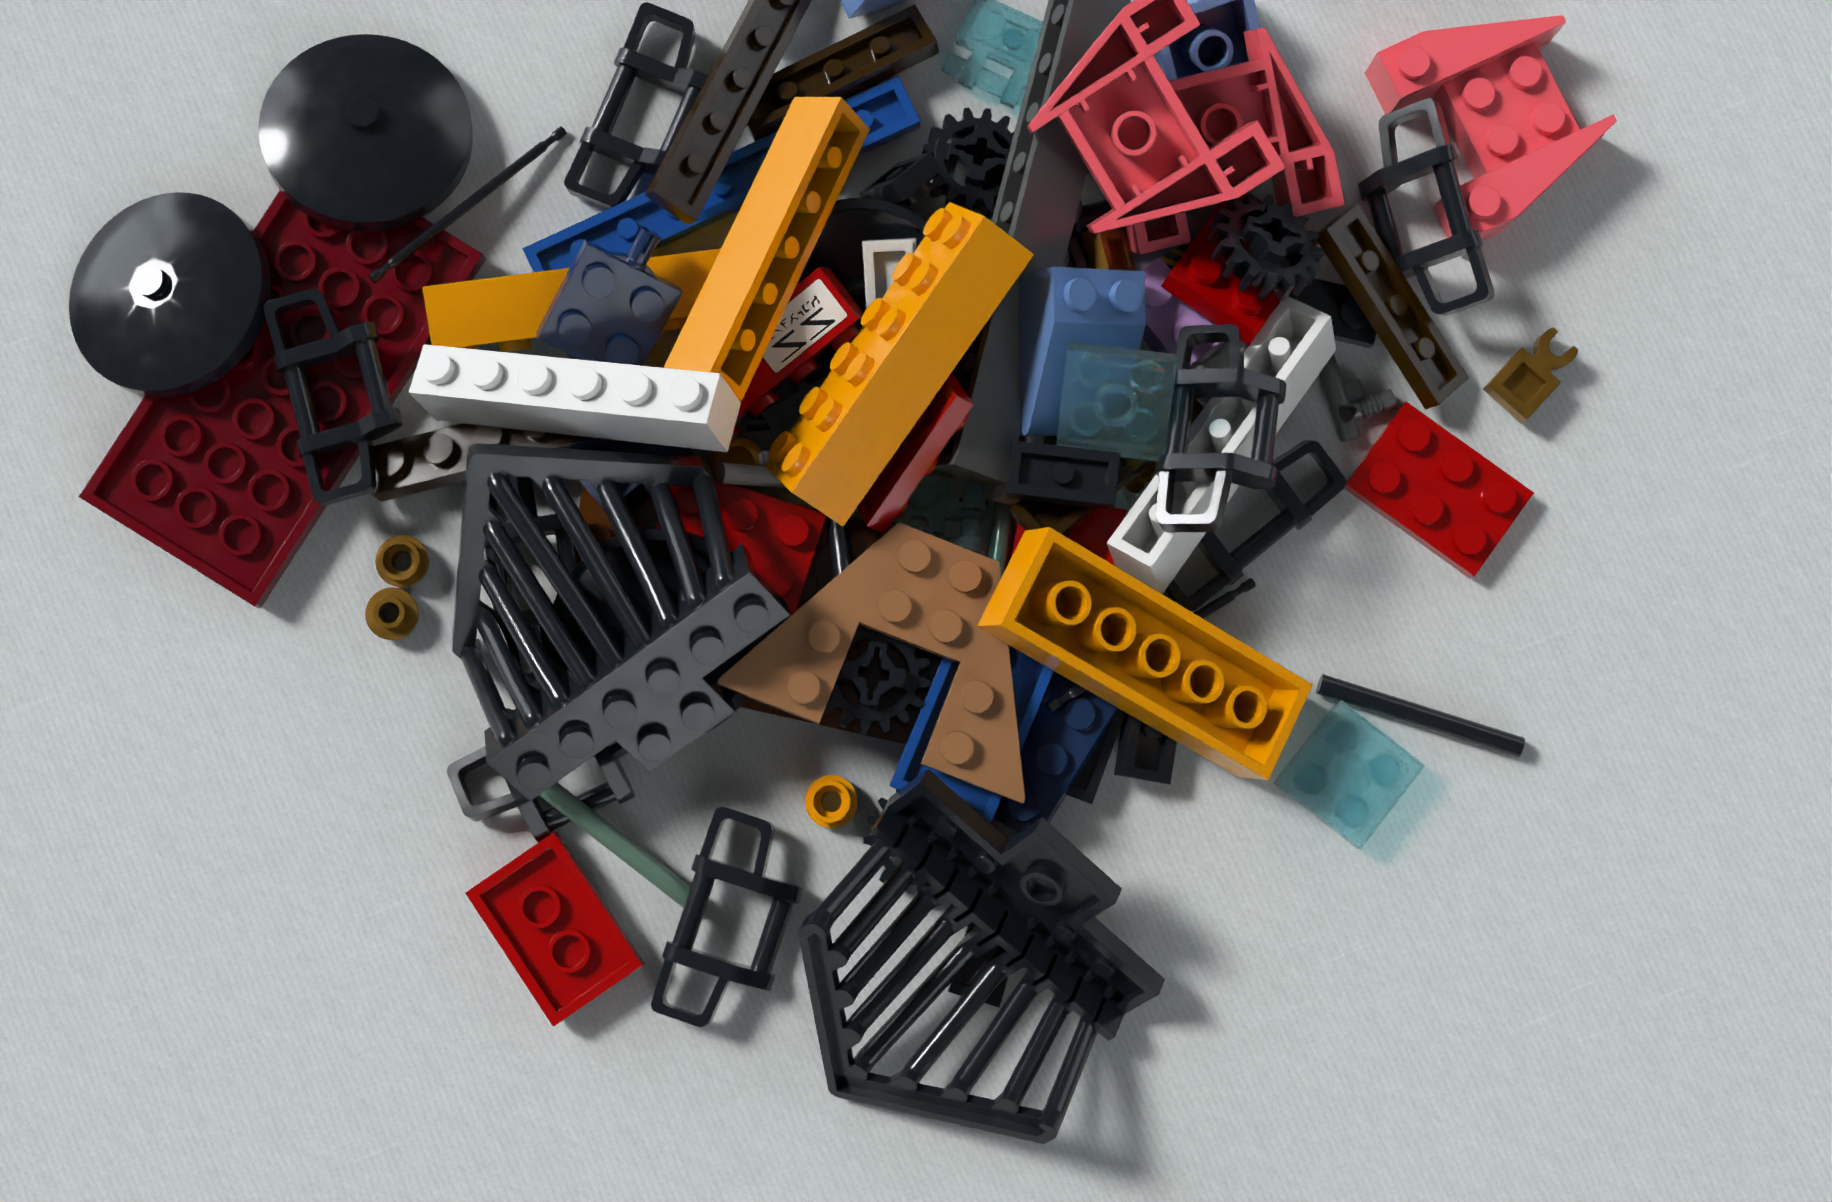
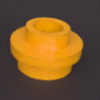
M826 775L820 777L807 790L805 796L806 811L809 817L822 827H841L847 824L857 811V792L854 786L841 776ZM830 791L837 792L842 800L840 808L834 812L828 811L823 805V798Z

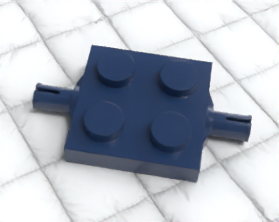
M641 226L640 232L628 254L607 251L585 239L536 332L537 339L564 351L570 359L643 366L683 293L679 286L657 276L647 265L662 237L653 231L650 233L648 228Z

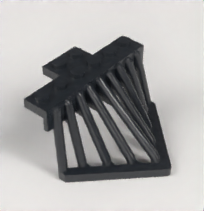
M483 443L471 445L467 452L452 629V652L462 660L490 726L484 731L487 763L526 799L531 801L614 741L620 744L650 773L735 712L732 699L707 674L784 620L790 613L787 603L753 568L751 557L746 547L741 544L730 552L715 482L709 466L700 457ZM509 476L531 477L544 491L546 498L615 614L623 631L619 632L589 602L512 486ZM563 479L589 481L596 490L652 608L649 612L625 589L568 492ZM617 482L643 484L651 495L681 588L675 593L661 577L619 490ZM671 486L694 488L711 565L704 572L701 571L695 560ZM490 492L594 648V652H591L569 630L506 531L503 519L488 505ZM485 537L565 663L568 671L548 657L502 578L500 567L484 555ZM481 584L542 690H538L528 684L496 619L495 611L480 600ZM477 629L516 707L514 710L505 708L481 653L480 640L476 639Z
M927 769L889 798L870 831L877 840L820 906L805 918L798 930L828 1090L833 1096L1045 1144L1055 1139L1097 1033H1100L1108 1041L1113 1039L1117 1034L1124 1014L1158 996L1165 979L1095 917L1116 904L1122 888L1042 817L1008 840L933 772ZM890 857H899L903 860L832 944L830 929L838 917ZM924 879L927 882L842 981L839 982L837 969L847 964L851 955L912 882ZM948 901L952 903L854 1011L849 1019L846 1020L844 1008L854 1003L861 990L928 913ZM973 922L975 926L853 1058L852 1047L861 1041L864 1033L946 941ZM997 945L1002 947L907 1061L901 1071L891 1077L870 1072L875 1064L970 962ZM1022 968H1026L1027 972L970 1052L952 1081L944 1089L920 1084L923 1076L1005 978ZM1047 988L1051 990L1054 995L1003 1092L994 1100L970 1095L971 1090L1035 997ZM1075 1011L1080 1016V1020L1044 1109L1038 1110L1021 1106L1067 1015Z

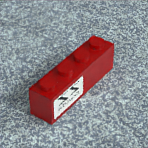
M819 267L796 285L742 401H740L741 404L736 423L749 412L757 418L762 412L771 408L780 400L776 394L779 388L789 380H792L795 385L806 380L821 367L816 360L831 347L837 352L843 344L851 343L859 332L857 326L861 324L864 312L830 268ZM736 425L734 427L732 438L740 432Z

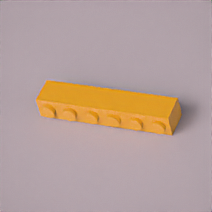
M794 97L663 368L720 373L739 401H742L870 130L842 97Z
M721 248L650 257L647 265L657 276L679 286L683 292L662 331L683 328ZM570 268L422 287L431 345L478 350L477 345L499 342L500 352L532 348L530 338L537 337L536 332Z

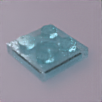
M1068 342L1056 445L1119 452L1123 458L1158 462L1159 457L1165 454L1178 354Z
M1337 700L1273 783L1356 849H1362L1425 765L1344 701Z

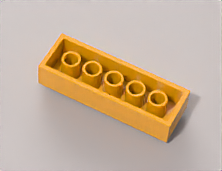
M951 202L945 208L938 209L929 218L923 230L925 237L913 254L908 253L897 264L892 274V280H894L882 299H875L867 307L861 318L862 328L851 343L847 342L838 349L830 363L832 371L820 388H813L805 396L799 408L801 415L790 431L782 432L770 447L768 453L770 460L765 467L790 492L841 526H844L1034 256L1031 251L985 216Z
M1051 527L1024 532L977 627L1240 778L1269 780L1313 686L1310 682Z

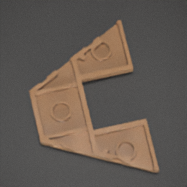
M898 522L723 674L717 682V685L819 725L858 625L930 652L959 665L920 765L1016 803H1024L1025 793L1009 645L977 627L1001 579L1000 562Z

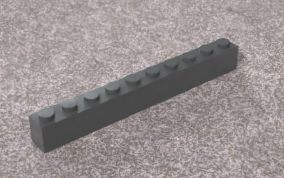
M1048 0L991 220L1034 254L1022 273L1050 267H1067L1070 257L1068 246L1073 226L1079 219L1082 211L1081 195L1086 176L1090 172L1057 117L1031 134L1027 129V125L1103 30L1131 0ZM1019 277L952 371L974 405L969 411L968 419L963 428L952 435L940 452L934 469L978 485L1007 484L1012 442L1019 441L1022 431Z

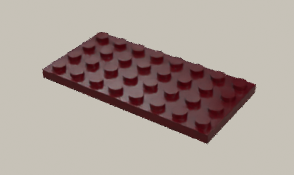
M279 190L254 229L264 246L270 265L272 282L270 300L315 288L328 298L341 331L359 323L375 322L380 335V340L376 343L393 405L416 369L423 345H431L422 287L473 280L484 264L486 257L483 253L443 230L400 265L390 269L382 279L374 284L368 275L388 263L392 256L434 225L432 222L422 217L409 224L380 231L342 229L320 222L294 206ZM316 304L287 311L281 316V323L289 348L330 337ZM266 319L250 350L222 378L198 391L185 395L164 398L144 396L79 495V498L257 608H262L327 507V505L316 502L312 496L304 459L300 458L296 440L300 438L284 373H279L274 360L276 352ZM357 354L305 369L321 432L357 422L372 413ZM359 445L317 456L326 491L340 487L360 456Z

